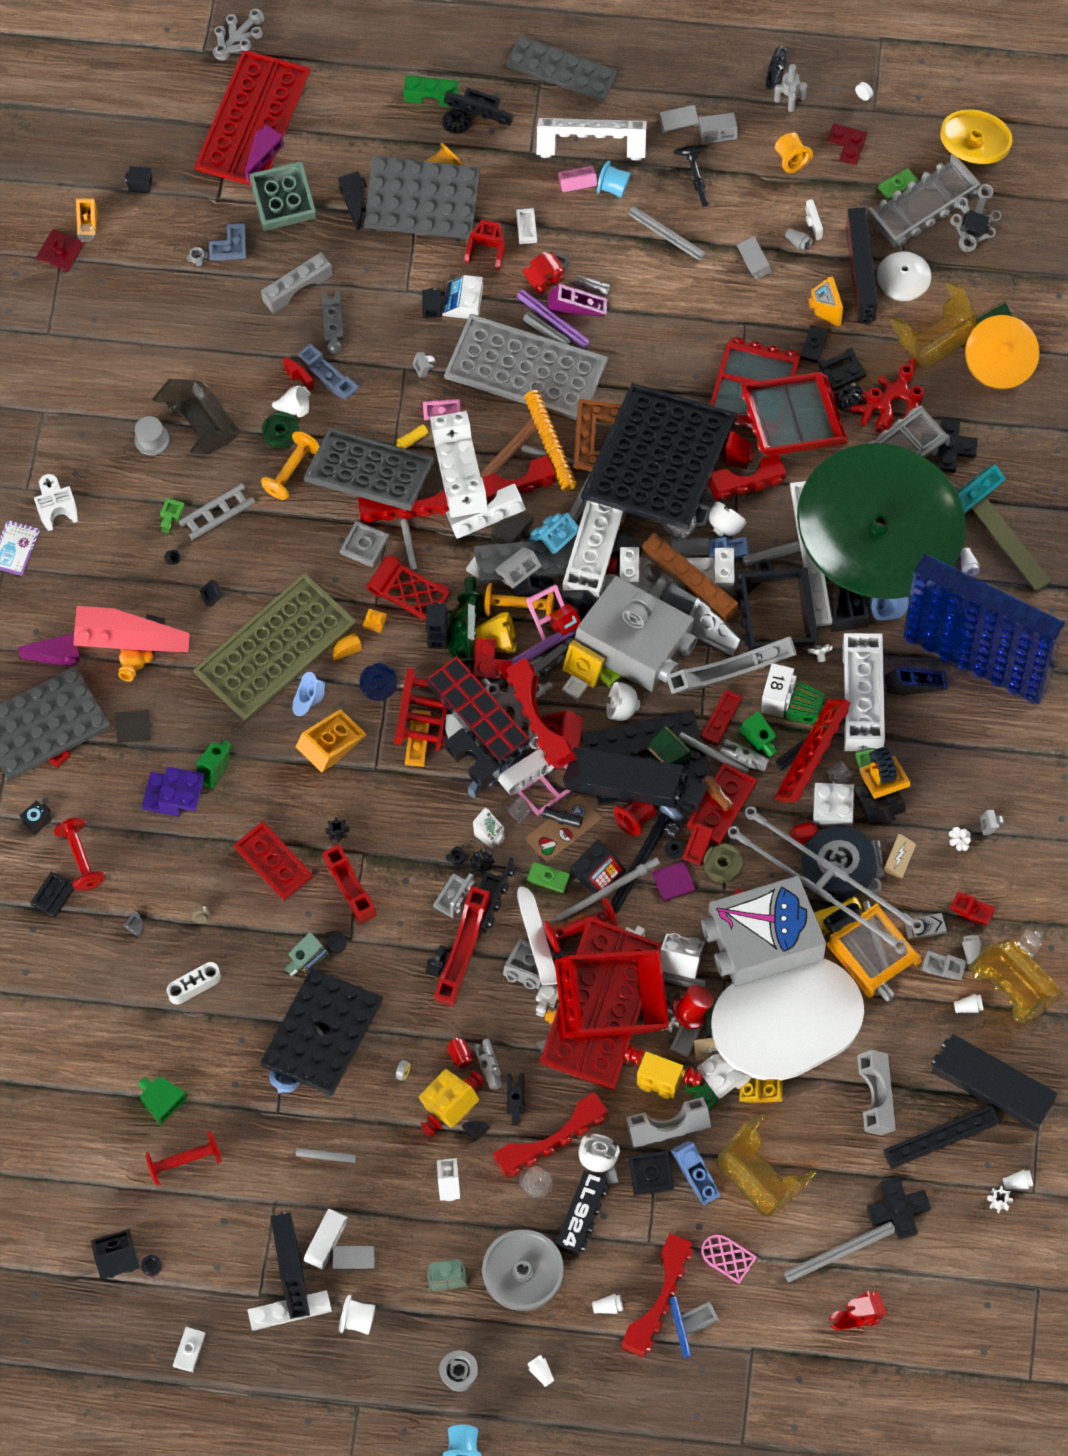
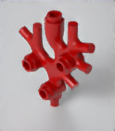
M910 358L907 364L900 367L898 379L895 382H889L883 376L878 378L877 381L885 389L883 393L879 388H872L869 392L862 390L861 398L866 399L867 403L853 405L850 409L851 412L863 413L860 421L861 426L865 427L872 412L875 409H879L880 415L875 423V431L881 434L884 430H889L894 418L891 403L896 398H901L907 403V409L902 420L908 416L912 409L919 408L924 398L923 388L920 386L908 388V384L913 380L915 359Z

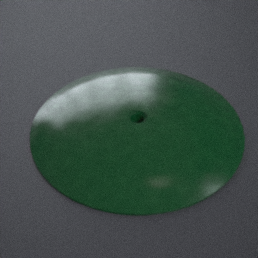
M867 443L855 445L840 450L826 458L813 470L805 482L797 508L800 538L814 564L824 575L839 586L866 597L898 599L928 590L950 572L964 544L966 531L965 513L953 484L936 465L925 457L906 448L891 444ZM876 522H880L884 526H879Z

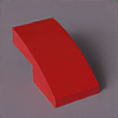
M286 357L282 359L284 369L292 381L299 378L308 391L314 389L313 379L299 364Z
M957 891L950 910L988 927L995 912V907L976 901L975 897Z

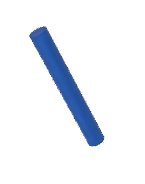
M677 1297L669 1298L683 1358L691 1357Z

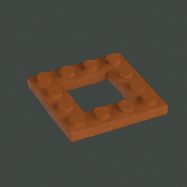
M585 399L578 400L573 468L592 471L600 453L599 451H594L596 421L613 424L620 410V404Z

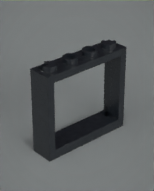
M808 568L740 574L735 585L736 590L740 593L738 605L743 613L741 626L745 628L744 645L748 647V652L776 642L755 643L746 587L748 583L797 579L806 638L792 639L794 647L815 646L819 641Z
M281 1212V1214L271 1216L280 1278L290 1319L310 1316L301 1255L291 1212Z

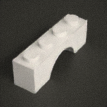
M515 483L498 490L495 499L487 505L488 511L454 518H451L449 511L446 512L456 539L526 510Z

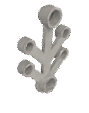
M257 8L252 9L249 19L237 31L236 24L238 20L234 14H229L226 17L227 24L229 25V39L225 42L224 36L226 31L223 26H218L214 30L218 45L213 50L214 57L223 61L228 59L232 52L249 50L251 48L249 39H259L262 37L263 32L260 27H254L251 32H245L252 25H259L264 21L265 18L262 11Z
M984 184L978 188L977 194L979 199L974 211L976 213L982 214L986 199L993 195V188L989 184ZM982 190L987 192L986 196L982 194ZM961 197L956 201L957 208L961 209L963 214L970 210L966 198ZM960 200L964 201V206L959 204ZM994 210L987 215L990 217L988 223L1000 220L1001 212ZM993 213L998 215V219L993 217ZM955 214L950 218L951 224L956 226L960 234L959 247L965 252L973 251L977 246V242L986 238L991 239L996 234V230L990 227L989 230L992 231V236L984 234L980 238L959 231L962 224L961 215ZM954 217L959 219L958 223L954 222ZM965 240L970 242V246L965 245Z

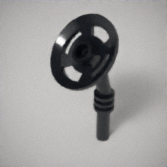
M694 145L673 150L674 154L687 156L694 178L695 190L698 191L702 206H708L709 202L705 193V184L703 178L700 177L696 159L698 154L703 153L709 148V145Z

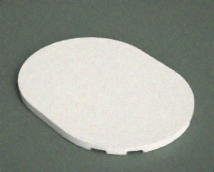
M823 959L819 962L734 987L732 983L723 991L715 1004L711 1020L712 1037L721 1056L736 1070L761 1080L790 1079L837 1056L853 1043L863 1022V998L857 984L844 969L829 960Z

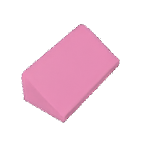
M593 166L558 173L563 192L597 185Z
M460 399L423 401L424 420H430V417L461 412Z

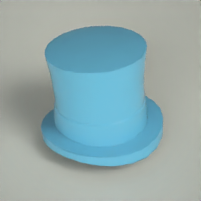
M607 161L599 176L597 193H600V190L622 198L631 173L610 166L611 161Z
M469 1425L449 1427L448 1451H445L443 1456H482L477 1451L479 1430Z

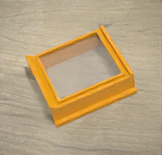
M878 903L863 912L860 917L885 934L888 933L897 940H903L907 947L905 953L898 954L893 946L858 920L831 934L829 942L826 943L827 947L868 999L875 995L876 989L905 968L913 963L915 966L922 963L921 956L914 951L882 911ZM899 945L897 948L901 949L903 945Z

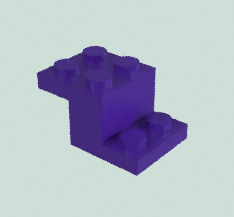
M168 766L165 774L151 772L141 806L142 810L179 817L181 809L196 811L205 773Z

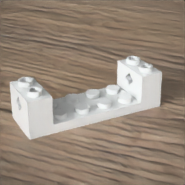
M539 118L537 125V155H541L544 158L555 155L556 134H559L561 137H569L570 134H576L577 137L595 135L597 138H605L606 135H610L614 138L628 136L627 157H631V160H641L645 158L647 121Z
M467 411L430 417L433 441L451 518L488 511L485 487L479 473Z
M587 501L563 580V591L584 592L594 603L597 602L603 594L604 578L620 523H624L627 512Z
M620 547V578L648 592L655 585L656 581L649 582L644 577L643 568L647 564L654 563L647 557H639V547ZM715 548L714 558H685L728 595H733L734 548ZM660 569V571H661V575H660V576H665V577L668 579L669 582L671 581V582L675 583L676 585H678L679 587H681L679 584H677L672 578H670L666 573H664V572Z
M844 633L842 651L845 699L851 702L849 712L845 716L844 751H865L872 748L876 750L884 747L885 741L882 634Z

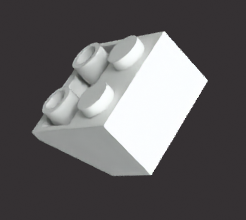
M666 933L660 949L663 972L695 979L705 942L694 937L686 938L676 933Z

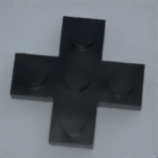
M942 418L941 429L950 436V445L946 446L943 443L938 447L937 467L943 472L956 473L957 456L976 458L978 438L959 436L960 420ZM922 433L921 445L924 447L935 439L937 435Z
M900 1176L880 1181L885 1201L867 1206L872 1226L892 1221L898 1240L918 1235L913 1215L931 1210L925 1189L906 1195Z

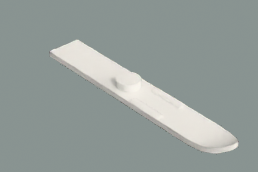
M519 887L517 899L541 984H557L556 970L535 898L529 889Z

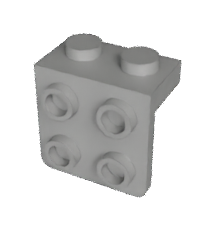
M453 873L434 902L433 908L451 918H454L456 913L459 915L465 904L463 902L468 896L470 887H473L475 884L473 881L474 875L470 873L466 880Z

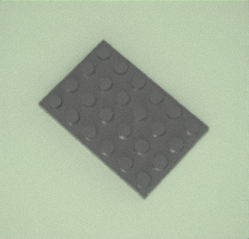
M372 156L364 228L469 240L474 226L480 167Z
M329 428L304 476V481L411 511L434 464L435 457Z
M76 666L0 704V767L8 781L111 728Z

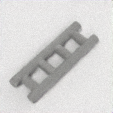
M242 483L178 521L181 527L188 525L192 530V533L188 535L191 541L255 504L253 497L246 500L241 493L245 490ZM235 496L240 504L230 509L225 501ZM219 505L224 514L214 518L210 510ZM204 515L209 523L199 528L194 520Z

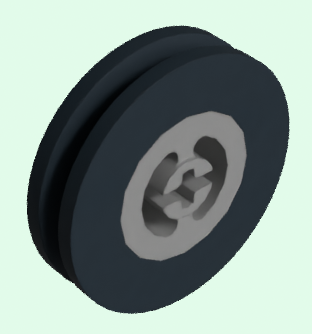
M849 827L827 828L815 834L805 845L806 848L819 857H823L826 860L830 859L832 864L847 873L850 878L866 889L875 878L877 861L874 847L871 841L856 829ZM802 852L801 864L803 875L816 884L827 869L818 864V861ZM846 856L852 859V863L849 867ZM833 875L822 888L836 900L852 898L862 893L861 890L836 875Z

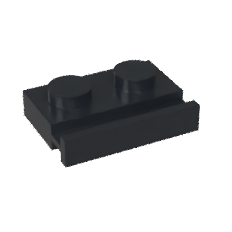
M51 871L30 902L31 906L56 918L74 891L73 883Z

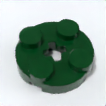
M286 412L274 413L270 418L268 416L262 425V434L265 442L275 448L292 447L294 443L292 434L299 432L298 422L291 414ZM280 427H283L284 432L278 433L276 429H280Z

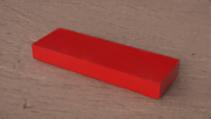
M725 689L700 736L702 740L718 747L743 700L742 696Z

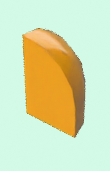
M356 633L338 640L332 653L334 661L362 650L361 642Z

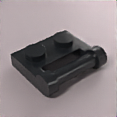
M852 347L831 359L818 362L821 372L828 376L833 391L866 377V372ZM848 358L851 361L832 371L828 369L829 367L837 363H840Z

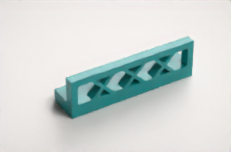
M996 464L983 469L957 491L964 513L1006 480Z

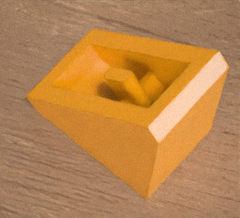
M76 198L77 235H96L98 211L95 199Z

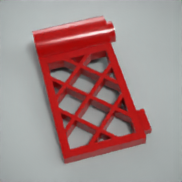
M394 555L385 556L366 585L367 590L379 597L382 596L426 621V615L422 613L421 608L427 607V604L434 602L444 604L450 595L448 587L441 583L436 585L404 567ZM404 572L410 576L411 581L400 583L399 576ZM422 582L426 585L427 590L416 591L415 584ZM412 585L414 593L404 595L402 587ZM399 588L401 596L393 597L388 593L391 589ZM439 592L444 596L441 600L433 601L431 593ZM428 594L430 602L420 604L418 596ZM415 597L417 605L409 606L406 604L405 599Z

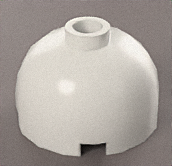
M716 501L709 514L710 524L714 527L713 532L721 537L724 534L734 536L740 533L747 521L732 509L724 508V504Z
M615 682L609 692L608 697H611L610 704L607 703L606 714L608 719L624 721L632 717L635 711L639 710L640 700H638L635 689L630 685Z
M591 1134L589 1138L584 1136L578 1152L580 1162L591 1172H606L616 1163L620 1153L619 1146L615 1147L612 1144L613 1140L604 1135Z

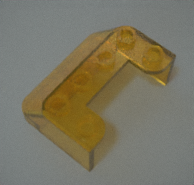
M1011 939L987 945L968 967L977 980L990 979L994 987L1006 995L1008 1002L1014 1005L1012 1009L1013 1018L1022 1024L1035 1020L1063 995L1058 985Z

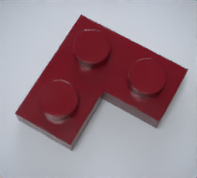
M833 123L828 136V142L844 146L839 161L857 166L868 132Z

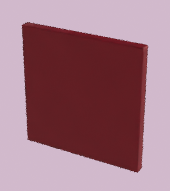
M52 229L36 259L69 272L85 242Z

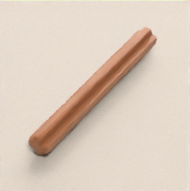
M531 419L484 468L480 473V477L496 473L537 430V425L534 424L535 420Z

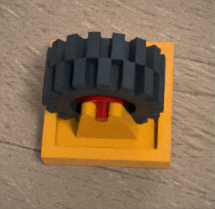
M885 746L870 751V765L859 768L860 775L874 799L910 787V780L896 756H892L889 749Z

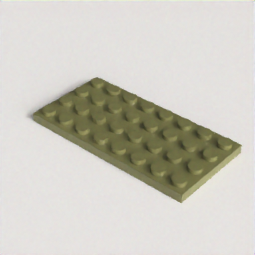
M304 573L194 669V673L240 718L247 722L357 623Z

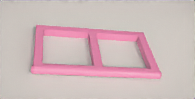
M556 584L526 599L542 641L546 637L541 624L551 620L548 615L538 620L531 602L554 591L560 607L565 606Z
M542 776L540 780L556 798L540 810L523 793L524 790L535 782L523 788L517 794L537 816H540L546 806L552 807L572 791L565 790L559 795Z

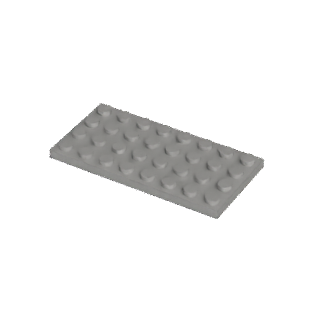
M470 314L448 364L444 378L526 404L524 395L529 391L538 390L546 411L576 420L578 400L593 399L608 362V357Z

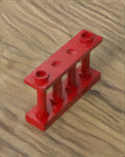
M407 667L394 744L401 745L402 740L407 739V737L436 742L435 751L439 752L440 747L445 745L444 741L446 740L443 730L447 708L440 700L415 696L414 693H411L412 687H429L427 680L418 679L417 676H414L415 669ZM416 703L442 708L441 718L411 713V710H408L409 704ZM412 720L440 725L438 735L408 730L405 727V723Z

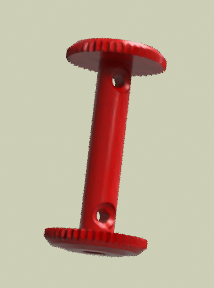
M73 817L57 824L53 833L57 837L68 836L70 847L79 871L82 874L81 877L73 882V887L76 890L85 891L102 884L106 875L102 871L91 872L79 835H77L86 826V821L79 817Z
M601 898L603 910L589 916L603 922L608 921L609 924L618 927L617 918L610 902L606 898ZM589 916L555 930L552 929L548 921H545L543 924L544 932L552 950L559 953L560 948L557 941L583 931Z
M206 1131L210 1141L206 1145L178 1153L159 1162H152L150 1153L147 1152L145 1155L146 1163L155 1185H160L157 1174L161 1171L178 1167L209 1154H214L217 1164H220L222 1161L221 1154L212 1132Z

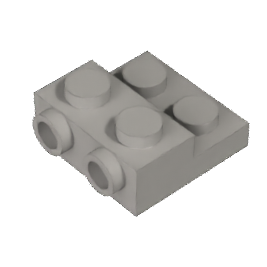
M519 938L504 966L503 975L511 982L519 981L524 983V986L528 989H540L542 984L530 942ZM550 951L553 960L555 952Z

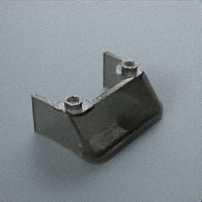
M169 378L152 398L154 402H166L168 409L172 413L183 414L200 438L190 449L191 453L211 454L234 440L240 434L239 428L208 386L201 381Z

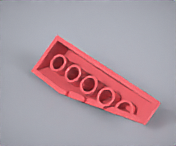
M76 607L75 646L188 652L190 636L188 632L115 608Z

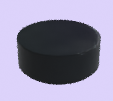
M332 933L327 939L328 949L333 953L343 952L347 946L345 936L341 933Z
M149 1255L142 1260L141 1269L145 1275L153 1277L160 1273L162 1264L157 1256Z

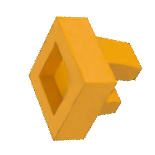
M369 609L363 623V628L381 633L387 619V614Z

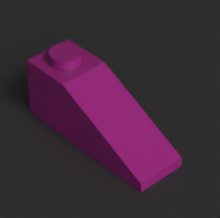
M268 125L259 129L255 134L245 169L248 182H250L249 174L259 172L284 146L283 136Z
M558 284L548 294V309L563 314L605 316L607 298Z
M73 633L18 647L20 656L23 659L61 666H70L81 661L78 648L74 645Z

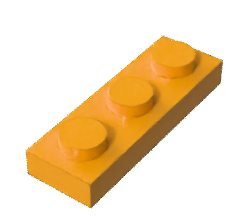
M412 710V713L431 716V711ZM410 720L409 730L429 733V723ZM408 738L405 765L425 766L428 741Z

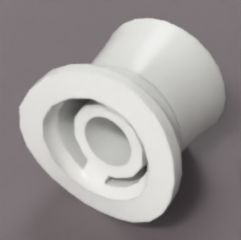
M348 1295L339 1322V1332L343 1333L344 1329H349L368 1335L374 1319L375 1305L351 1300V1295Z

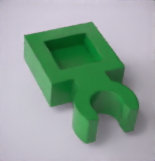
M707 1083L703 1086L696 1085L695 1088L685 1085L686 1092L695 1094L693 1099L704 1098L708 1112L719 1100Z

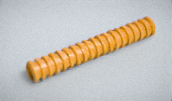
M538 390L529 391L524 395V400H526L528 409L531 410L530 414L533 415L532 419L535 420L534 424L537 425L536 429L539 430L538 434L541 435L540 439L543 440L542 443L545 445L544 448L547 450L546 453L549 455L557 475V480H559V485H561V490H571L577 485L573 472L570 470L571 467L568 465L569 463L566 460L567 458L564 455L540 392Z

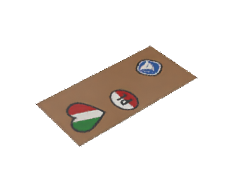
M580 794L560 809L561 811L564 809L568 813L582 816L583 822L580 829L566 824L560 825L558 822L548 819L524 838L546 863L602 819Z

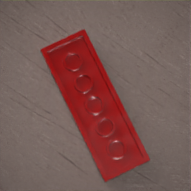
M846 699L827 700L773 798L779 802H797L802 797L804 787L811 781L814 769L819 766L824 751L831 744L830 740L838 732L842 719L848 714L851 702Z

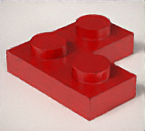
M475 638L472 674L474 676L507 680L506 676H508L506 668L512 665V661L494 659L496 640Z

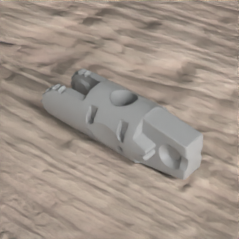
M725 740L723 743L724 747L719 751L721 754L749 768L761 771L766 770L769 759L731 740Z
M486 1038L482 1041L483 1048L480 1044H475L473 1047L485 1081L488 1082L490 1089H499L502 1087L501 1072L491 1042Z

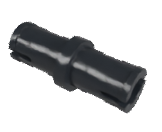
M546 806L543 811V818L554 820L560 825L566 824L580 829L583 822L582 816L568 813L564 809L561 811Z

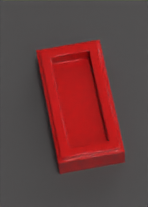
M695 823L682 859L701 866L715 829Z

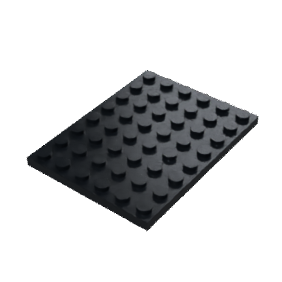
M631 383L583 488L581 499L688 530L727 442L730 431L737 419V413Z

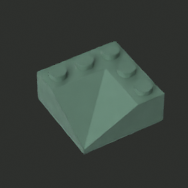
M302 161L249 174L263 231L316 219V211Z

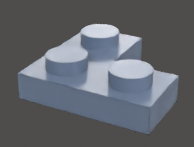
M228 224L227 240L209 241L210 261L246 259L245 224Z

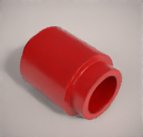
M811 821L794 826L793 829L789 830L790 837L800 844L807 843L818 833L816 824H812Z
M457 1037L449 1041L447 1050L454 1065H457L459 1069L470 1065L473 1062L471 1059L472 1054L465 1039Z

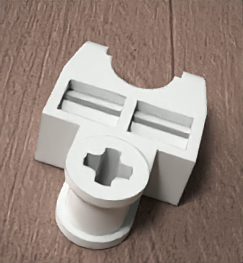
M47 474L42 476L39 481L42 495L34 497L41 521L48 531L53 530L54 518L61 514L68 516L69 519H72L73 523L78 522L77 508L70 486L60 489L58 480L54 475Z

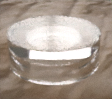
M83 224L77 230V237L82 242H90L96 235L94 227L90 224Z

